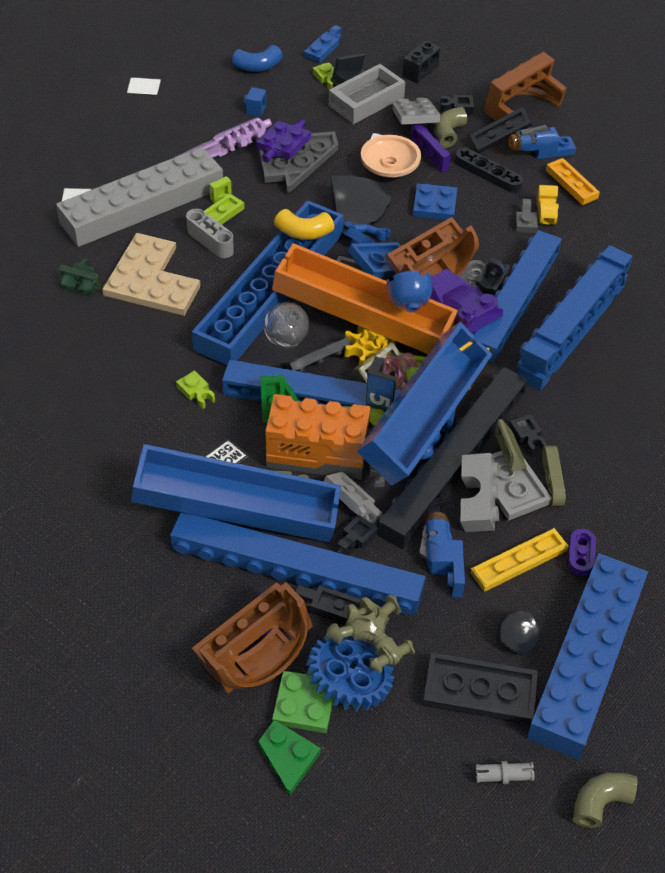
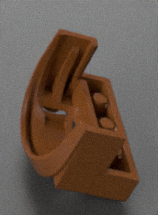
M542 52L537 56H533L529 61L521 63L517 68L507 71L498 79H494L489 85L490 89L485 100L484 112L494 121L499 120L513 112L504 102L517 95L535 96L559 107L562 104L567 88L550 75L555 60L545 52Z
M276 582L192 647V650L197 659L228 694L233 689H244L264 684L282 673L299 654L304 645L307 632L313 625L304 600L287 582L282 586ZM278 628H282L290 636L291 640L289 641ZM272 629L268 633V635L256 646H254L247 652L239 655L241 651L247 648L250 644H252L255 640L261 637L268 630Z

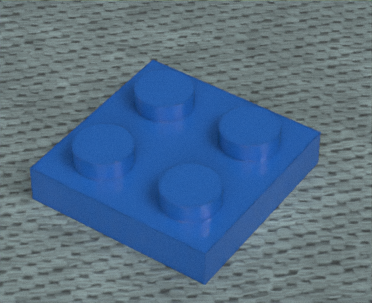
M417 183L413 217L441 220L453 217L454 219L457 188Z

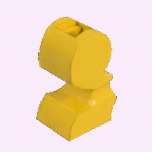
M539 185L536 198L539 224L556 225L559 205L556 204L558 186Z

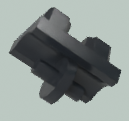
M491 257L475 283L479 287V291L483 294H495L508 273L510 265L502 264L501 260Z

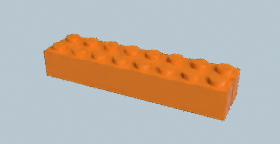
M294 243L286 253L285 259L283 258L277 267L274 275L272 290L427 354L430 353L441 336L453 327L458 310L432 299L420 307L418 311L407 312L406 309L395 306L389 299L386 286L387 281Z

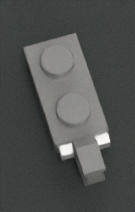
M344 472L334 473L325 477L324 482L341 485L339 499L350 510L362 516L374 526L378 525L377 520L382 512L375 507V500Z

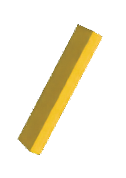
M553 528L471 568L470 574L485 592L567 552L569 546Z

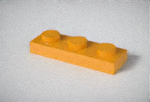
M563 158L547 164L546 171L582 205L599 198L600 192Z

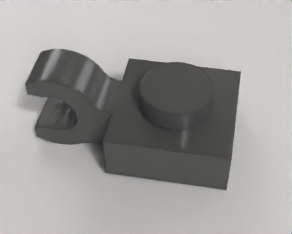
M522 199L521 212H516V232L537 233V213L531 212V199Z

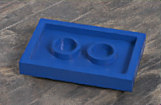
M398 242L351 244L348 252L365 273L378 278H393V275H396L385 257L401 245Z

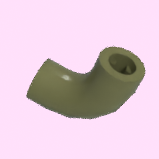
M463 107L452 108L443 112L440 115V122L434 124L433 132L435 138L443 148H449L457 141V135L453 129L467 124V115Z
M605 772L589 779L578 792L574 804L573 822L588 828L600 827L602 825L603 810L607 803L616 801L633 804L637 791V776L627 773Z

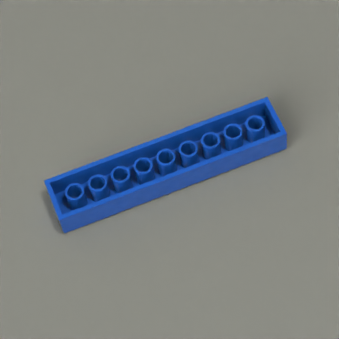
M307 200L295 215L300 218H312L322 212H326L334 222V231L314 240L291 238L280 231L192 331L193 350L225 365H228L229 360L237 361L290 298L272 290L275 271L283 258L285 259V255L294 243L325 256L343 234L344 215Z

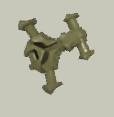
M387 595L385 605L381 608L367 597L361 598L359 601L360 609L357 610L353 604L347 606L346 626L339 628L337 624H331L326 631V637L339 645L342 638L352 636L354 640L365 641L374 645V649L379 657L369 658L370 668L378 673L382 672V667L385 665H396L405 654L413 655L415 653L412 641L404 640L403 644L397 646L392 637H388L385 634V626L389 620L388 615L390 613L398 615L402 612L396 595Z

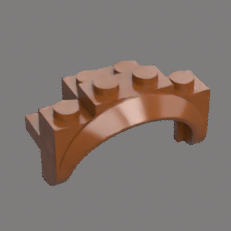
M453 217L388 253L385 259L396 274L407 271H419L420 275L426 276L425 272H427L432 277L448 269L457 276H460L478 251L479 240L472 226L462 231Z

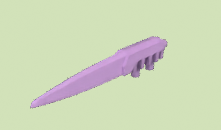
M254 118L215 135L212 140L183 154L203 147L212 158L217 155L221 157L226 155L229 150L234 151V146L241 148L252 143L251 139L253 138L256 140L257 138L260 139L266 133V128L272 126L270 119L262 121L260 118Z

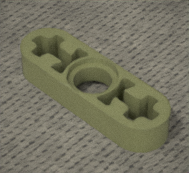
M543 446L542 462L547 491L552 497L550 506H564L566 494L557 446Z

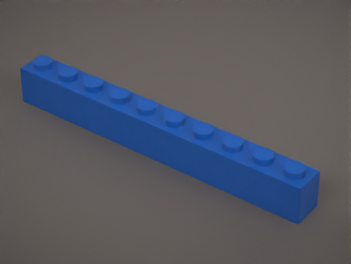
M229 360L222 380L223 395L261 402L260 376L284 375L299 401L309 398L315 399L318 404L325 405L332 401L339 402L341 406L352 407L353 404L370 406L366 404V383L266 365ZM396 389L395 398L398 396L402 389ZM456 408L439 431L440 434L452 432Z
M181 512L170 535L172 549L181 554L188 553L199 556L207 561L213 560L224 563L229 567H239L255 574L261 573L272 576L277 580L291 581L303 587H319L321 585L360 599L367 597L380 607L385 605L387 595H396L402 614L416 615L424 590L426 576L197 515Z

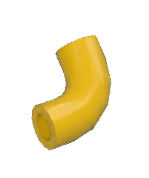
M284 209L274 219V226L291 238L300 240H314L334 231L335 228L331 216L326 212H322L312 218H300L290 210Z

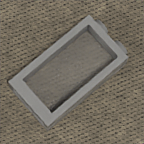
M379 64L330 89L328 106L352 124H355L391 105L392 102L404 98L405 81Z

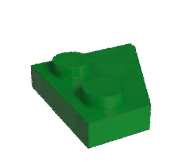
M284 375L260 376L263 423H268L274 394L291 396L294 401H299Z
M276 720L272 722L259 740L261 751L270 761V766L274 773L282 781L286 793L291 795L320 755L321 748Z

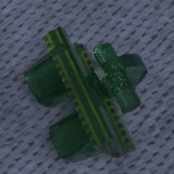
M83 259L80 264L74 263L73 267L62 264L59 271L62 274L60 285L64 290L73 291L75 283H79L80 287L78 290L80 293L91 296L95 288L101 289L103 283L98 280V274L95 273L96 268L91 267L90 260Z

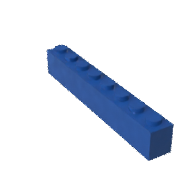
M538 230L534 238L530 237L526 251L522 250L518 264L514 263L510 277L506 276L502 290L496 292L495 297L498 299V306L503 309V316L473 332L472 334L475 337L470 341L474 343L479 340L486 348H490L489 351L492 356L488 362L494 364L558 256L562 238Z

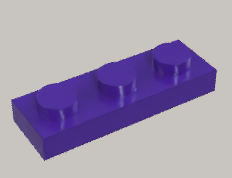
M421 123L412 124L411 140L441 173L448 171L449 152L440 145L438 140Z

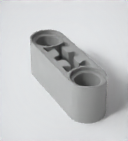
M191 209L187 212V231L190 236L219 258H229L233 255L232 232L201 209Z

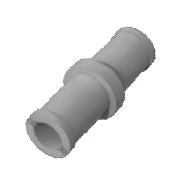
M501 761V764H476V782L502 781V784H509V781H534L533 762L508 764L507 761Z

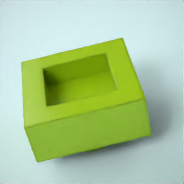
M227 176L209 184L210 200L214 204L230 193L232 195L231 180Z

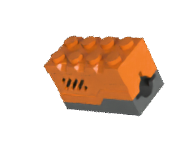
M274 394L266 428V467L319 475L344 472L350 479L362 480L365 459L357 450L369 435L371 406L353 404L351 408L342 407L339 402L329 401L325 405L318 404L315 399L305 398L303 401H294L291 396Z

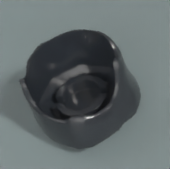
M513 610L506 613L500 619L497 635L500 642L509 651L523 655L530 651L540 638V625L531 613L523 610Z

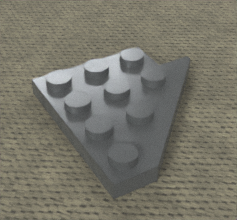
M335 131L311 133L312 138L291 159L275 156L266 163L262 160V156L266 151L259 149L265 183L285 181L287 192H291L338 151Z

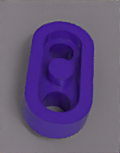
M587 529L575 530L571 534L569 541L568 568L578 576L589 575L595 564L596 537Z

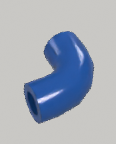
M270 45L260 53H249L238 49L233 55L232 66L248 72H262L276 66L283 59V54L279 47L275 45Z

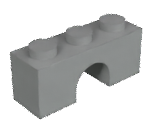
M491 453L462 455L461 477L466 488H479L480 491L472 498L461 499L460 522L465 532L495 530V521H499L498 506H495V499H499L498 484H495V477H499V464L494 462Z

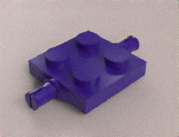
M299 119L295 125L277 121L256 141L257 148L266 151L262 156V160L268 163L275 156L291 159L312 138L311 131L302 129L306 125L305 121Z

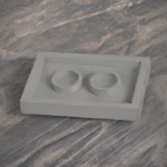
M417 98L416 101L398 99L397 102H392V110L401 124L440 122V113L427 98Z
M502 451L492 454L494 462L499 464V477H495V484H498L499 499H495V502L508 521L551 504L552 497L526 460V469L511 472Z

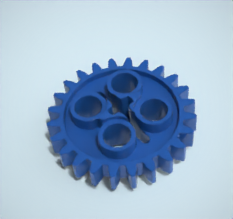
M326 635L323 637L322 642L317 641L315 647H312L306 663L309 666L307 675L312 676L310 684H318L316 693L324 691L326 693L324 700L333 698V705L336 706L341 702L343 703L344 710H347L349 705H353L355 711H358L361 705L367 711L371 704L377 707L380 701L384 702L393 686L394 676L391 675L393 667L385 665L382 667V672L378 673L370 668L369 658L379 657L374 649V645H368L365 641L354 640L348 637L342 638L339 645L327 638Z

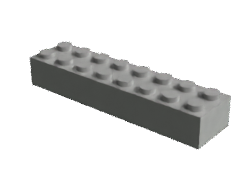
M200 147L57 203L59 223L79 247L210 194L209 184L223 178V169L203 147Z

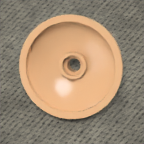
M382 135L374 137L364 144L361 150V160L363 165L374 174L382 177L396 178L413 172L419 166L421 152L414 142L405 137Z

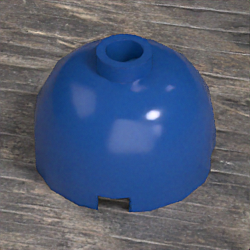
M407 271L393 275L394 280L390 282L388 279L386 282L389 299L395 306L406 309L407 312L418 311L431 298L433 287L431 275L425 272L426 276L420 275L419 271Z

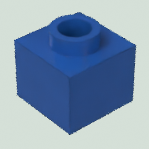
M251 87L248 95H245L243 102L244 106H246L247 115L262 116L266 107V90Z

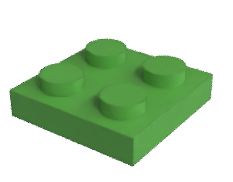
M283 671L272 722L276 720L286 727L327 734L334 699L324 700L326 694L324 691L316 693L318 684H310L312 676Z

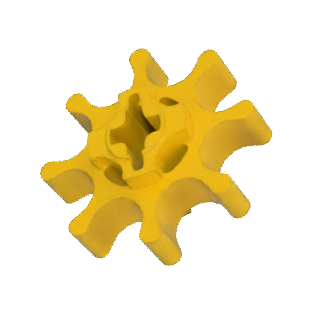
M358 325V334H353L350 331L345 332V337L349 338L352 345L346 346L344 356L356 355L360 358L359 364H361L390 343L396 345V341ZM388 352V353L386 354L387 357L390 358L391 360H393V358L391 357V355H390L389 352Z

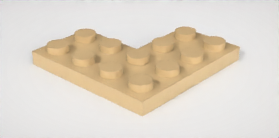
M136 233L105 284L103 296L185 316L200 288V280L164 271L176 250V242Z

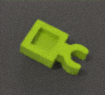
M330 63L313 67V75L321 84L327 83L328 89H332L333 84L340 85L331 79L334 67Z
M196 371L176 381L177 388L190 401L196 398L199 407L203 409L206 407L204 399L215 402V394L209 390L208 383Z

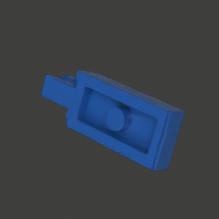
M335 25L329 32L323 33L304 51V57L321 63L339 45L341 27Z

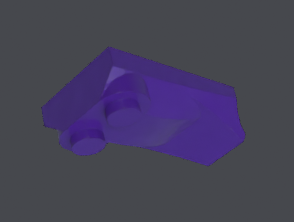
M445 269L432 276L433 287L430 299L458 310L454 325L461 322L473 333L503 316V309L498 306V299L495 296L483 294L450 270Z

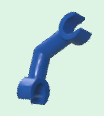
M350 221L344 222L347 227L377 236V239L381 241L390 238V229L377 228L368 224L354 225Z

